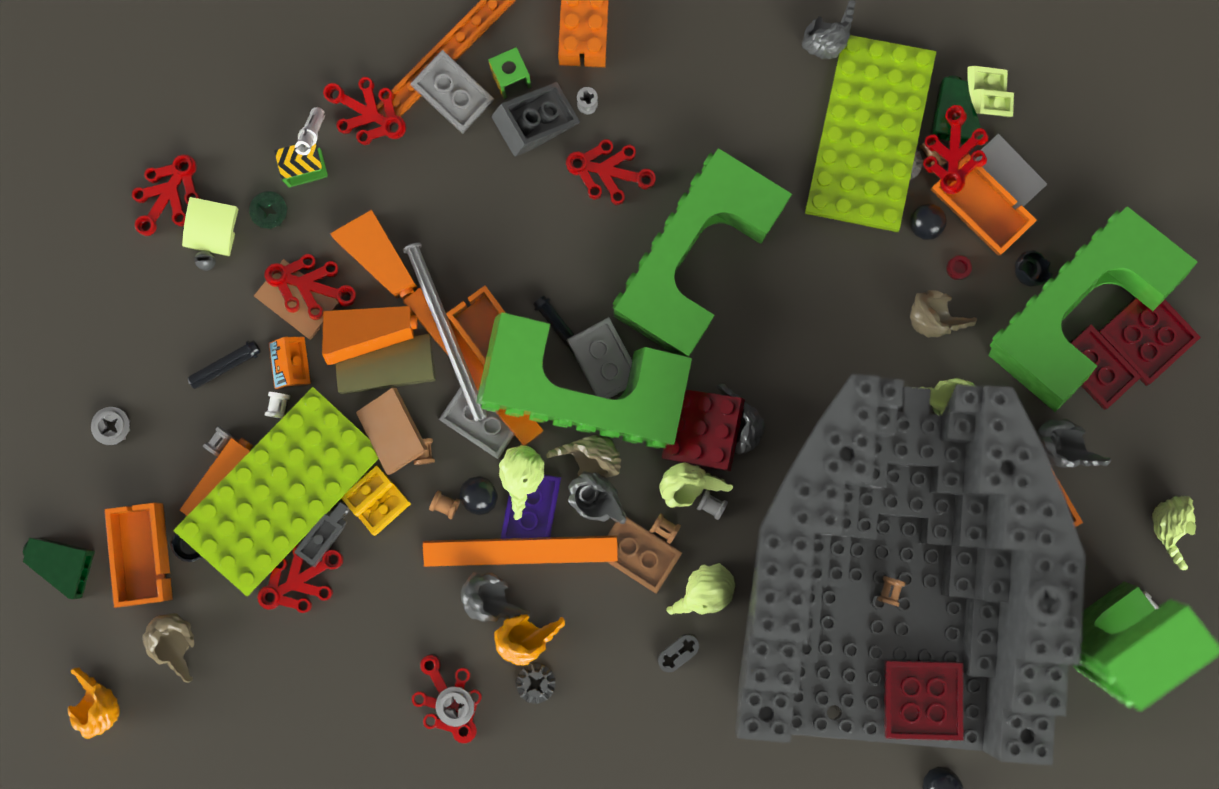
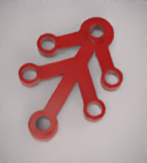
M362 77L358 83L359 88L363 91L366 106L345 95L341 86L335 83L326 85L323 95L327 101L333 104L342 103L362 114L350 119H340L336 124L339 132L348 134L352 131V128L371 122L382 125L369 131H358L356 139L363 145H368L372 139L385 135L391 139H399L405 134L406 123L400 116H396L392 102L394 100V93L390 89L382 88L378 93L379 99L384 104L385 117L378 112L373 94L375 85L370 78ZM369 81V87L364 89V82ZM335 91L339 92L337 98H333V93ZM389 92V98L384 100L383 94ZM347 122V129L342 130V124ZM398 124V130L393 132L392 126ZM366 133L367 139L362 141L361 136Z
M960 105L951 106L945 114L948 123L951 125L950 150L941 143L936 135H929L925 139V145L928 150L936 151L949 163L947 171L940 166L934 156H929L923 161V166L927 172L934 173L941 179L940 186L947 194L960 192L965 185V177L975 167H982L987 163L985 153L977 150L972 153L971 159L959 169V162L977 145H984L989 138L986 131L979 128L960 147L961 129L967 119V114ZM979 135H984L981 139H977ZM936 140L934 145H930L932 141ZM983 156L980 161H975L977 157ZM931 162H935L933 166L928 167ZM953 181H957L954 185L950 186Z
M608 139L602 140L597 147L585 154L573 152L567 157V170L571 174L581 177L588 189V196L593 200L601 197L602 189L598 184L594 183L589 172L598 173L611 194V202L615 205H621L624 202L625 194L622 190L618 189L611 177L635 182L640 188L646 190L652 188L655 184L656 176L650 169H642L637 173L614 167L624 160L631 161L635 158L636 149L632 145L624 146L622 151L600 164L591 161L601 154L609 155L612 153L613 144ZM604 144H608L610 146V149L604 151L602 149V146ZM630 149L633 151V154L626 156L624 152ZM575 161L582 162V166L577 168L573 165V163ZM648 177L650 183L644 184L642 178ZM596 188L599 190V194L592 195L590 191ZM615 194H620L622 196V199L620 201L614 200L613 196Z
M180 155L174 159L172 165L156 169H146L144 177L150 183H157L164 176L172 175L167 183L147 188L138 187L132 191V198L138 203H144L149 197L160 195L148 215L140 216L136 219L135 229L137 232L144 236L154 234L157 228L156 221L169 200L173 212V223L177 226H184L186 214L183 212L177 188L181 181H183L186 194L184 200L187 204L192 195L201 199L199 194L195 192L192 175L196 172L197 168L196 162L192 157ZM188 164V169L182 171V166ZM152 172H156L155 178L150 179L149 175ZM143 192V197L137 199V194ZM179 215H183V220L181 222H177V217ZM150 223V229L145 231L144 226Z
M305 254L301 259L286 266L278 263L271 264L265 270L266 282L273 287H278L285 300V308L290 313L297 312L300 304L299 300L292 296L287 284L298 288L308 307V315L313 320L320 319L323 315V310L316 303L310 291L337 299L338 303L342 306H350L356 300L355 290L351 286L343 285L336 289L314 282L325 276L335 277L338 274V266L333 261H328L323 267L301 277L292 274L301 269L312 270L315 267V258L311 254ZM306 259L312 260V263L310 265H305L304 261ZM332 266L335 268V271L328 272L326 269ZM275 273L282 275L279 279L273 278ZM349 295L351 298L348 301H344L342 296ZM293 301L297 303V305L293 308H290L288 306L289 302ZM313 309L320 310L317 315H313L311 311Z
M297 544L293 548L294 557L287 582L279 586L281 573L288 566V561L284 558L282 560L284 563L283 567L278 568L276 566L271 572L268 585L259 591L258 603L261 607L268 610L282 605L294 608L300 613H306L312 608V603L309 599L302 598L297 600L284 596V594L294 590L317 596L320 600L330 599L333 595V590L330 586L319 587L305 582L326 569L339 568L343 563L341 552L338 550L325 552L322 561L316 567L312 566L300 573L303 559L294 553L300 545ZM332 555H336L338 558L336 564L330 562ZM323 588L327 589L329 592V595L326 598H324L321 595V590ZM270 592L274 594L272 602L267 599V595ZM302 601H305L308 605L306 610L300 608Z
M430 654L421 660L420 668L424 674L430 675L440 694L448 687L439 672L441 667L440 659L436 655ZM427 661L434 663L432 670L426 668ZM462 667L456 671L454 687L465 688V684L471 676L467 668ZM460 671L467 673L465 680L459 678ZM477 689L469 691L470 693H477L479 696L478 701H476L474 704V714L477 708V704L482 699V694ZM418 691L412 696L414 706L422 707L424 705L436 709L437 698L427 696L423 691ZM416 695L423 696V703L416 702ZM454 699V703L447 708H455L456 712H458L460 703H457L456 699ZM434 713L427 714L423 719V724L427 729L436 727L452 732L454 739L459 743L471 742L477 733L476 725L473 722L474 714L466 724L457 727L445 724ZM428 717H433L435 719L434 725H429L427 723ZM460 728H468L469 733L467 735H462L460 733Z

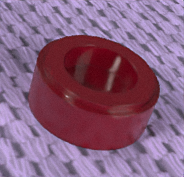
M958 255L947 263L946 270L952 279L962 280L970 275L972 264L967 257Z

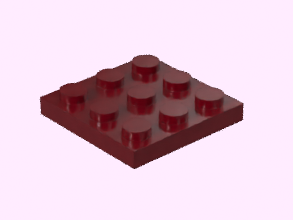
M1136 297L1098 331L1141 376L1140 380L1145 386L1150 385L1201 338L1165 299L1152 311Z
M685 390L675 444L666 445V448H663L662 459L731 471L745 399Z
M885 660L884 737L886 739L963 741V663Z

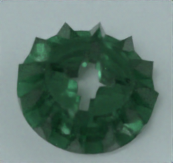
M267 191L254 197L249 207V214L257 226L272 230L276 226H281V223L287 218L288 207L285 200L279 194ZM270 205H273L272 209L277 214H269L268 217H266V213L261 209V207L269 208Z

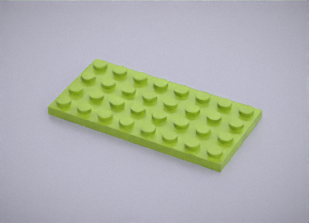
M850 35L847 46L838 57L805 214L899 232L936 51Z
M312 387L173 531L248 597L379 458L370 439Z

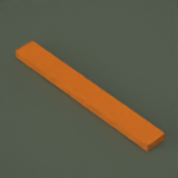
M480 0L391 90L394 93V100L392 102L396 116L401 117L421 97L410 83L441 50L456 62L516 0ZM388 93L383 99H388L390 94ZM380 101L377 104L378 112L386 117L384 104Z
M420 287L405 298L403 303L411 307L412 314L417 315L418 321L448 355ZM449 320L476 389L479 391L484 365ZM499 409V411H496L497 415L525 446L544 431L536 421L529 420L530 415L524 414L520 417L506 415V410Z
M617 535L436 540L423 542L424 567L618 561Z

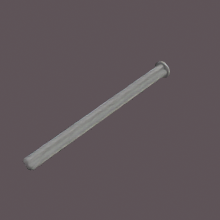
M421 243L410 244L403 249V252L408 254L474 420L481 421L487 417V413L481 409V404L476 403L478 391L420 251Z

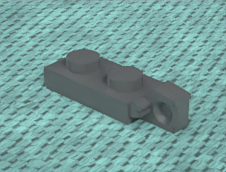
M340 502L334 511L329 510L309 531L294 553L313 567H316L325 552L329 550L345 528L344 526L347 521L344 518L350 511L349 507Z

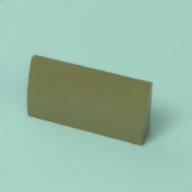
M430 334L417 335L413 339L335 363L337 387L340 394L436 381Z

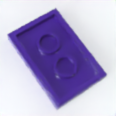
M544 474V478L538 485L537 490L527 494L522 517L518 520H515L513 517L515 512L512 510L511 496L509 494L501 539L544 538L551 536L561 477Z

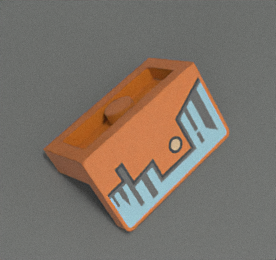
M282 337L270 342L269 350L274 388L281 389L287 386L311 384L305 337Z

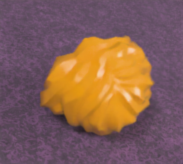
M527 614L506 619L503 626L494 632L498 654L504 660L511 661L512 664L528 665L531 661L537 659L540 653L546 650V642L551 641L553 635L557 634L559 629L565 626L564 618L560 617L558 621L545 625L542 628H538L532 622H529Z
M74 668L71 670V673L76 676L82 687L86 690V693L75 707L68 706V715L70 716L73 728L80 731L84 738L89 739L103 734L105 730L112 727L118 719L120 709L117 698L113 695L112 690L106 689L103 685L97 683L93 677H89L80 668Z

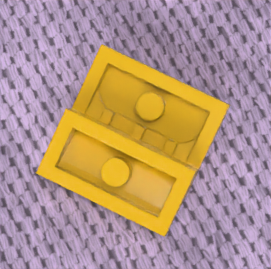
M375 466L341 498L352 513L362 521L374 536L411 505L410 501L378 466Z

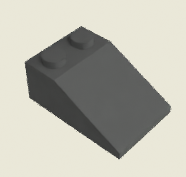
M557 82L501 103L491 116L514 157L535 149L580 123Z

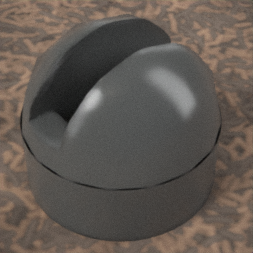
M208 251L198 252L194 260L196 266L204 271L211 270L216 263L214 255ZM209 257V260L199 261L200 258Z

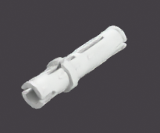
M319 107L311 109L305 126L298 133V141L295 144V147H297L295 150L298 154H309L311 147L316 143L318 139L317 133L325 118L323 109Z

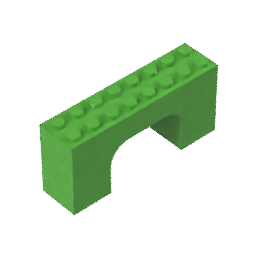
M719 148L715 154L710 152L703 163L704 167L701 170L702 174L697 172L690 184L689 194L684 192L680 198L676 214L671 212L667 218L663 229L665 230L664 233L659 232L652 242L651 253L646 252L639 262L638 273L633 272L626 282L627 286L625 289L627 290L624 294L620 292L613 302L615 318L670 353L685 357L691 355L715 316L685 297L675 284L674 275L698 237L707 227L722 223L734 227L759 244H762L792 195Z
M1128 206L1121 213L1117 210L1107 221L1109 223L1104 229L1100 227L1094 233L1089 244H1084L1076 252V257L1071 262L1067 261L1060 268L1059 274L1055 279L1050 278L1042 287L1041 293L1038 296L1035 294L1026 303L1027 307L1022 313L1018 311L1011 318L1006 331L1003 328L999 330L993 337V342L989 345L991 351L988 356L1054 412L1076 392L1097 367L1094 362L1065 338L1061 322L1094 288L1104 284H1115L1123 287L1154 311L1198 263L1197 260Z
M503 312L495 317L476 400L477 404L482 405L481 409L492 412L503 409L506 410V415L520 417L524 414L530 415L529 420L541 423L552 420L554 426L563 428L574 425L577 426L576 430L580 432L595 433V431H600L599 436L607 438H619V436H622V441L634 444L643 443L644 441L646 442L645 446L656 449L666 448V445L675 444L692 358L648 347L634 351L627 387L620 397L611 400L560 388L547 379L543 371L542 360L550 327L549 323Z
M1124 581L1082 611L1080 665L1072 666L1085 678L1087 677L1098 687L1100 686L1112 697L1115 696L1119 702H1123L1126 707L1132 706L1138 711H1142L1219 656V645L1188 605L1169 599L1155 609L1138 586Z

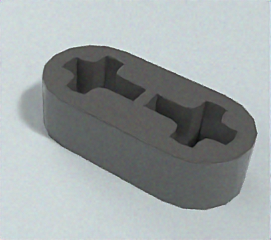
M684 634L659 654L658 664L660 668L665 672L677 670L698 652V640L690 634ZM686 639L688 642L693 640V650L691 652L685 650L680 654L679 650L684 646L683 640ZM675 653L678 654V656L675 659H673L674 665L672 667H670L669 665L664 666L662 664L665 661L663 658L664 655L667 654L669 657H671Z

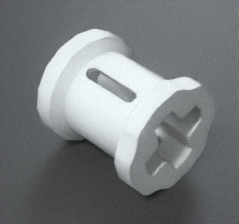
M269 392L268 411L265 412L264 416L282 419L285 416L287 400L290 399V395Z

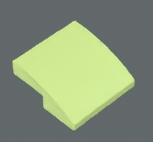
M981 66L968 67L969 93L977 114L1013 117L1014 93L1007 92L1008 70Z
M190 197L184 223L182 246L230 256L235 237L233 229L239 209L232 205Z

